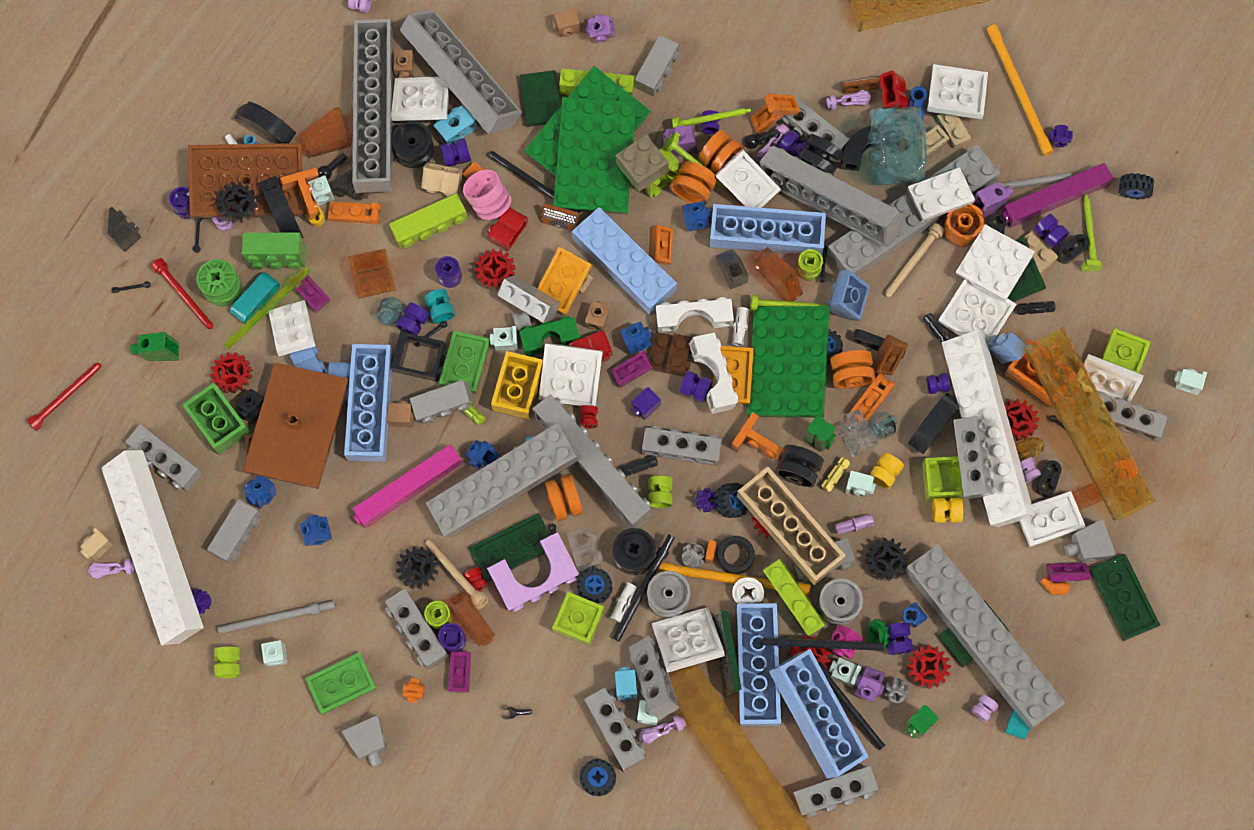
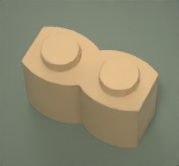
M426 163L423 167L421 188L426 189L430 193L440 191L446 196L458 194L461 190L463 170L435 163Z

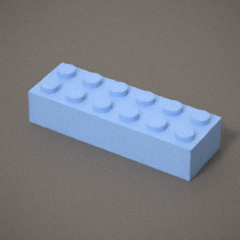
M713 204L710 247L801 254L807 249H813L822 256L826 213Z
M600 207L572 231L573 240L649 315L656 310L657 305L664 303L677 291V283Z
M352 344L344 453L348 461L386 462L389 427L387 412L391 396V364L393 360L391 345Z
M777 603L737 604V659L742 688L738 692L739 727L780 726V691L769 673V670L779 665L778 646L763 645V637L778 638Z
M811 649L799 652L769 670L827 779L840 776L869 757Z

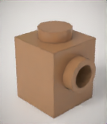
M575 8L554 13L555 20H552L554 31H558L559 37H568L580 32V23Z
M394 50V73L396 78L414 77L415 58L413 50Z
M592 301L585 320V327L598 332L604 331L610 315V306L602 301Z
M407 401L388 403L387 423L389 427L412 428V422L416 421L412 405Z

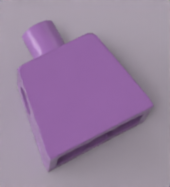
M677 126L676 128L665 130L661 140L662 147L665 144L666 138L669 139L671 134L674 135L675 132H678L680 137L677 145L690 155L699 153L692 126ZM675 150L671 151L675 157L681 156Z
M997 182L978 191L974 196L975 201L972 204L982 211L983 218L985 219L1003 208L1009 197L1013 195V190L1009 185L1003 187L1001 183Z

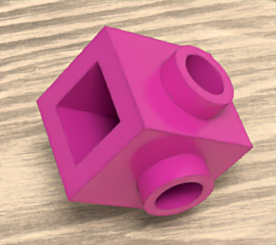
M839 624L830 640L862 642L863 638L853 629ZM833 649L832 651L837 657L843 658L845 656L852 659L856 650Z

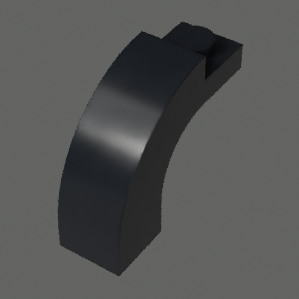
M250 101L241 106L234 117L238 123L247 124L258 129L275 144H289L296 135V132L275 114Z
M872 125L857 131L845 146V155L841 162V169L859 171L862 154L870 147L899 148L901 134L895 131L883 132V125Z
M277 176L260 182V187L280 232L300 233L301 237L304 238Z
M949 393L944 395L921 423L908 444L924 454L946 424L958 412L960 406L956 397Z

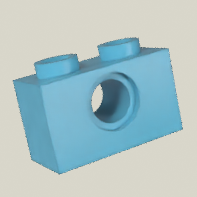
M463 104L460 107L453 108L450 114L447 115V119L437 120L433 125L435 133L444 144L448 142L454 144L455 140L464 138L478 128L476 119ZM453 123H458V124H459V125L456 126V127H451V125H452Z
M631 667L619 668V671H615L617 700H636L635 670H631Z

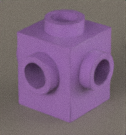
M599 14L594 15L592 19H588V25H586L587 34L596 42L607 41V38L616 37L614 19L610 16Z
M866 666L863 675L858 674L854 686L857 687L855 695L864 700L874 702L876 696H881L885 685H882L885 673Z

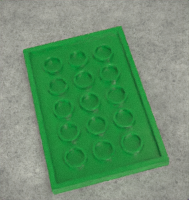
M595 66L591 68L568 96V98L636 102L634 133L651 114V110ZM562 105L524 150L527 155L555 177Z
M562 97L553 206L581 211H595L600 207L604 212L628 214L630 181L617 166L616 155L634 143L636 102Z
M759 306L757 310H754L752 348L754 349L750 404L747 406L748 417L753 412L759 417L815 418L819 415L824 418L830 324L829 306Z

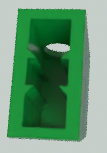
M166 332L139 335L138 343L130 345V352L132 355H140L147 361H178L179 342Z

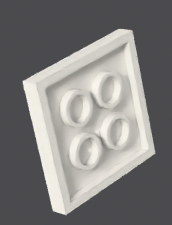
M933 64L927 111L982 119L988 72Z
M439 77L395 78L391 110L392 121L447 119L449 87Z
M984 225L957 269L956 274L1006 301L1034 256L1035 251Z
M965 279L938 322L959 336L978 330L985 334L988 344L992 336L998 335L1015 308L1016 303L1009 299L1004 301Z
M546 343L538 400H544L551 394L554 398L558 397L563 404L596 406L603 351Z
M709 607L652 623L667 673L725 656Z

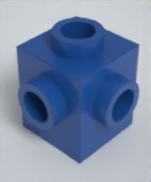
M704 201L682 206L688 231L710 227L709 219L712 218L710 207L706 208Z
M641 321L620 331L631 355L643 351L652 345L649 339L652 337L648 326L644 328Z
M475 440L469 446L465 457L470 460V465L479 469L497 460L500 454L493 449L494 446L489 442Z
M257 476L254 480L249 481L244 488L246 501L259 509L269 504L273 497L277 495L275 484L262 476Z
M311 515L300 524L305 546L322 545L332 539L327 517Z

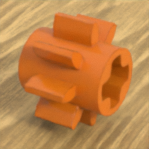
M410 678V682H404L403 697H407L408 702L418 703V699L424 698L425 684H420V679Z

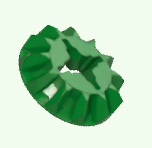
M873 619L867 628L868 642L884 643V649L889 644L887 638L890 636L887 633L888 627H885V621Z

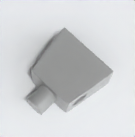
M1103 520L1077 531L1071 536L1073 543L1064 545L1066 555L1069 557L1077 554L1080 562L1108 560L1116 555Z
M376 715L342 731L361 761L369 758L372 767L383 763L380 752L387 749V744L379 716Z

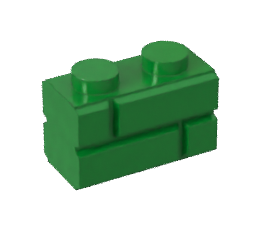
M818 415L807 427L805 441L810 445H814V448L820 452L824 451L825 448L829 450L835 442V426L829 422L826 423V420Z
M923 705L904 724L905 732L912 739H919L939 718L927 705Z

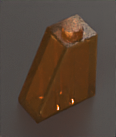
M339 107L334 108L301 134L303 141L300 142L302 153L306 152L308 158L351 147Z
M768 247L753 258L759 273L784 301L793 302L803 294L796 271Z
M463 591L447 602L479 647L481 645L486 646L493 640L494 632Z

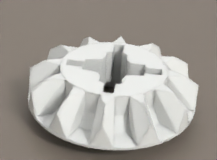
M746 576L735 583L732 594L737 604H759L764 597V589L761 582L756 580L755 577L749 578ZM744 586L747 589H753L752 596L749 594L743 595L745 593Z

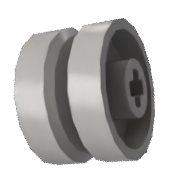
M660 572L649 582L647 589L648 604L658 616L672 618L684 613L689 606L690 586L685 577L678 572ZM666 592L668 594H670L671 592L673 593L670 597L665 595Z
M840 578L830 581L824 586L819 595L817 603L819 613L831 625L838 626L840 624L844 626L850 624L856 619L862 609L863 596L861 590L855 583L847 579ZM837 600H841V603H844V604H842V605L839 604V603L837 602Z

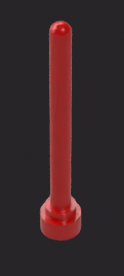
M163 258L155 260L151 264L153 271L163 275L207 329H212L213 323L171 275Z
M97 362L91 366L38 415H31L26 421L38 431L42 427L41 424L44 423L43 420L99 371L101 364Z

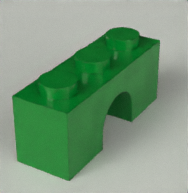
M569 316L562 317L559 321L555 322L547 321L536 327L527 326L519 331L525 356L529 357L544 353L543 342L547 337H557L561 344L566 346L580 339L575 317L570 318Z

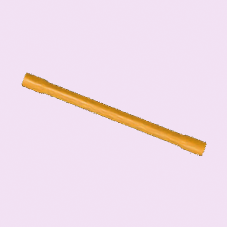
M996 24L991 25L987 28V32L996 47L1034 131L1037 143L1043 156L1050 155L1054 150L1028 98L1004 45L1000 31Z
M662 562L657 573L674 571L682 576L733 584L739 579L746 577V575L691 568ZM755 577L756 580L761 582L763 588L776 590L769 579ZM798 583L805 594L809 596L811 584Z

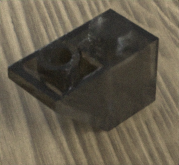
M353 169L329 184L333 195L337 197H344L345 195L351 196L354 200L368 199L369 192H355L352 183Z
M111 207L109 209L108 235L126 252L141 238L137 232L140 229L132 221L128 223L125 220L127 216L120 209L116 211Z
M733 249L716 255L730 290L748 283L746 268L741 258Z

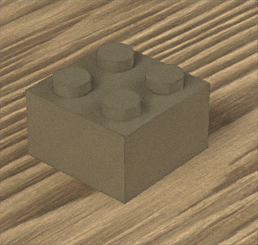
M644 135L616 155L617 166L638 192L669 172V162L647 135Z

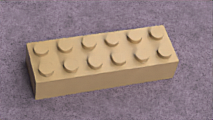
M766 467L738 490L737 497L813 585L844 561L846 555L769 467Z

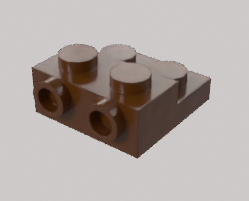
M655 332L649 360L654 368L652 370L684 377L685 371H688L691 365V361L688 358L689 353L692 354L689 345L692 337L675 333L674 335Z

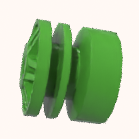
M213 259L200 267L196 281L199 289L211 304L226 307L239 299L243 285L234 267L229 262L222 259Z

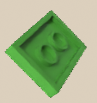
M453 331L439 385L447 386L464 380L469 383L471 393L476 394L490 346V338Z
M360 652L305 678L321 715L377 689Z

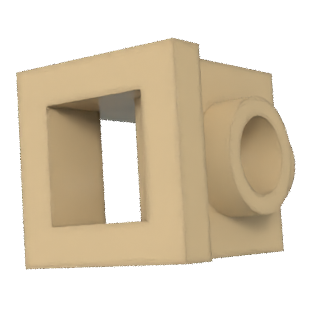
M94 528L93 531L95 533L85 538L80 546L82 548L80 552L87 559L91 557L97 561L113 544L101 531Z

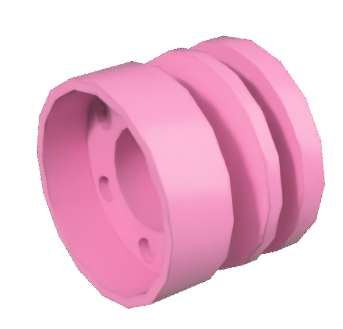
M485 169L476 172L467 179L463 186L464 196L481 219H495L506 212L511 204L512 198L510 193L503 185L498 174L493 170Z

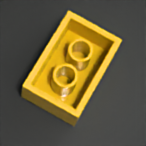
M506 351L491 403L492 410L530 420L541 381L543 360Z

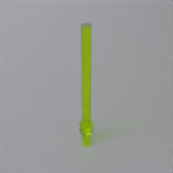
M306 266L296 276L293 275L289 279V283L233 334L224 345L230 349L294 287L297 288L311 270Z

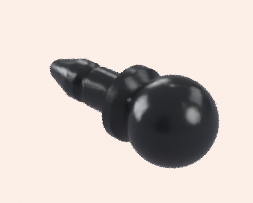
M770 130L761 135L759 133L748 135L745 138V146L749 149H755L758 145H762L763 141L774 137L778 130Z

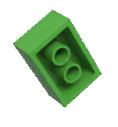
M243 233L242 255L248 266L256 270L263 267H270L271 269H281V267L299 269L300 267H305L306 245L300 233Z
M212 383L182 404L219 455L244 438V435L251 433L215 383Z

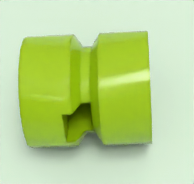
M807 249L800 254L797 273L801 279L813 281L819 277L823 265L821 254L813 249Z
M668 476L649 477L648 490L650 493L647 495V501L651 507H672L673 495L670 491L673 490V478Z
M433 601L427 605L424 611L426 621L434 630L439 631L442 626L452 623L453 615L444 602Z
M215 648L214 660L217 664L214 666V677H240V665L237 663L240 660V648Z

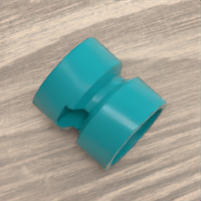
M437 289L425 295L424 300L427 308L431 309L429 313L433 323L448 321L456 315L453 305L449 303L450 297L446 289Z

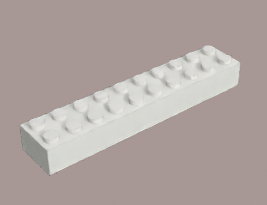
M975 330L942 342L956 399L960 406L961 417L978 416L986 424V431L984 433L985 439L989 444L987 454L992 465L990 475L994 481V489H992L993 495L983 496L990 525L1001 527L1034 517V511L985 334ZM974 433L970 436V442H973L975 439ZM977 452L973 454V462L978 458ZM977 472L976 474L979 480L980 472Z
M143 450L123 451L102 467L103 475L161 646L180 644L204 627Z

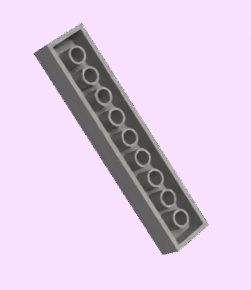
M391 19L354 20L352 183L356 193L393 191V148L391 145V136L393 134V121L391 119L393 101V28Z
M976 145L929 178L960 167L973 196H975L978 191L997 182L1000 172L981 148ZM907 192L890 204L899 210L900 232L888 248L851 230L828 246L827 256L839 271L850 270L855 275L860 276L930 228L933 223H937L946 217L948 213L922 222Z
M939 544L907 566L906 575L944 623L951 629L1012 709H1015L1030 731L1065 704L1064 700Z

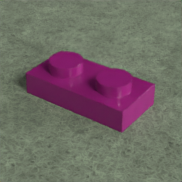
M306 272L291 284L316 313L331 301Z
M642 351L611 369L618 385L623 387L654 368L646 352Z
M1086 563L1047 564L1046 572L1050 581L1090 580V572Z
M451 652L449 692L469 693L471 652Z

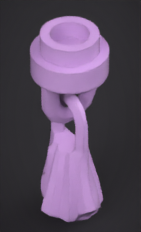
M865 90L844 95L841 99L837 100L835 95H829L826 98L827 109L835 110L836 104L840 103L845 106H866L871 99V95ZM846 98H851V102H846Z
M783 124L777 126L775 130H778V133L770 139L764 148L757 152L756 157L759 163L771 148V143L775 144L774 147H777L781 138H784L790 130L787 126Z
M132 558L125 559V564L123 565L119 563L103 564L94 562L88 569V573L91 577L98 579L105 575L119 573L121 570H125L127 574H133L136 569ZM116 566L114 567L115 570L110 571V567Z
M673 716L674 721L669 724L663 723L656 727L642 729L638 737L644 745H649L655 739L668 734L674 728H677L678 731L684 730L683 727H686L683 716ZM664 727L665 731L660 733L659 729Z

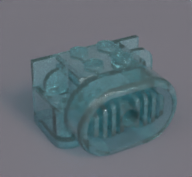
M921 107L870 110L871 133L868 134L869 144H872V151L869 152L870 163H873L874 185L924 181L927 147L926 129L922 121ZM901 140H904L906 143L905 150H901L898 146Z

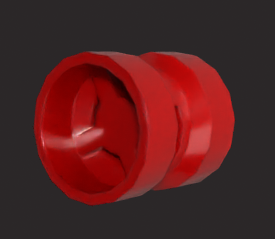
M593 405L580 406L579 414L581 419L579 420V427L582 425L585 429L597 428L598 420L596 415L598 414V407Z
M479 567L468 570L463 574L476 591H481L488 586L486 580L481 577L482 572Z

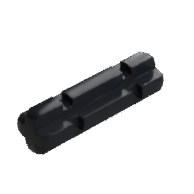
M1034 302L1028 305L1022 303L1018 305V314L1044 313V311L1047 313L1054 312L1056 309L1055 302Z
M932 313L923 317V321L926 325H929L928 328L934 336L940 339L941 345L942 342L951 339L949 335L945 334L946 331L940 323L935 321Z
M652 455L647 457V460L644 458L630 463L629 466L628 464L623 465L620 469L627 477L631 473L636 474L647 470L648 467L658 466L656 456Z

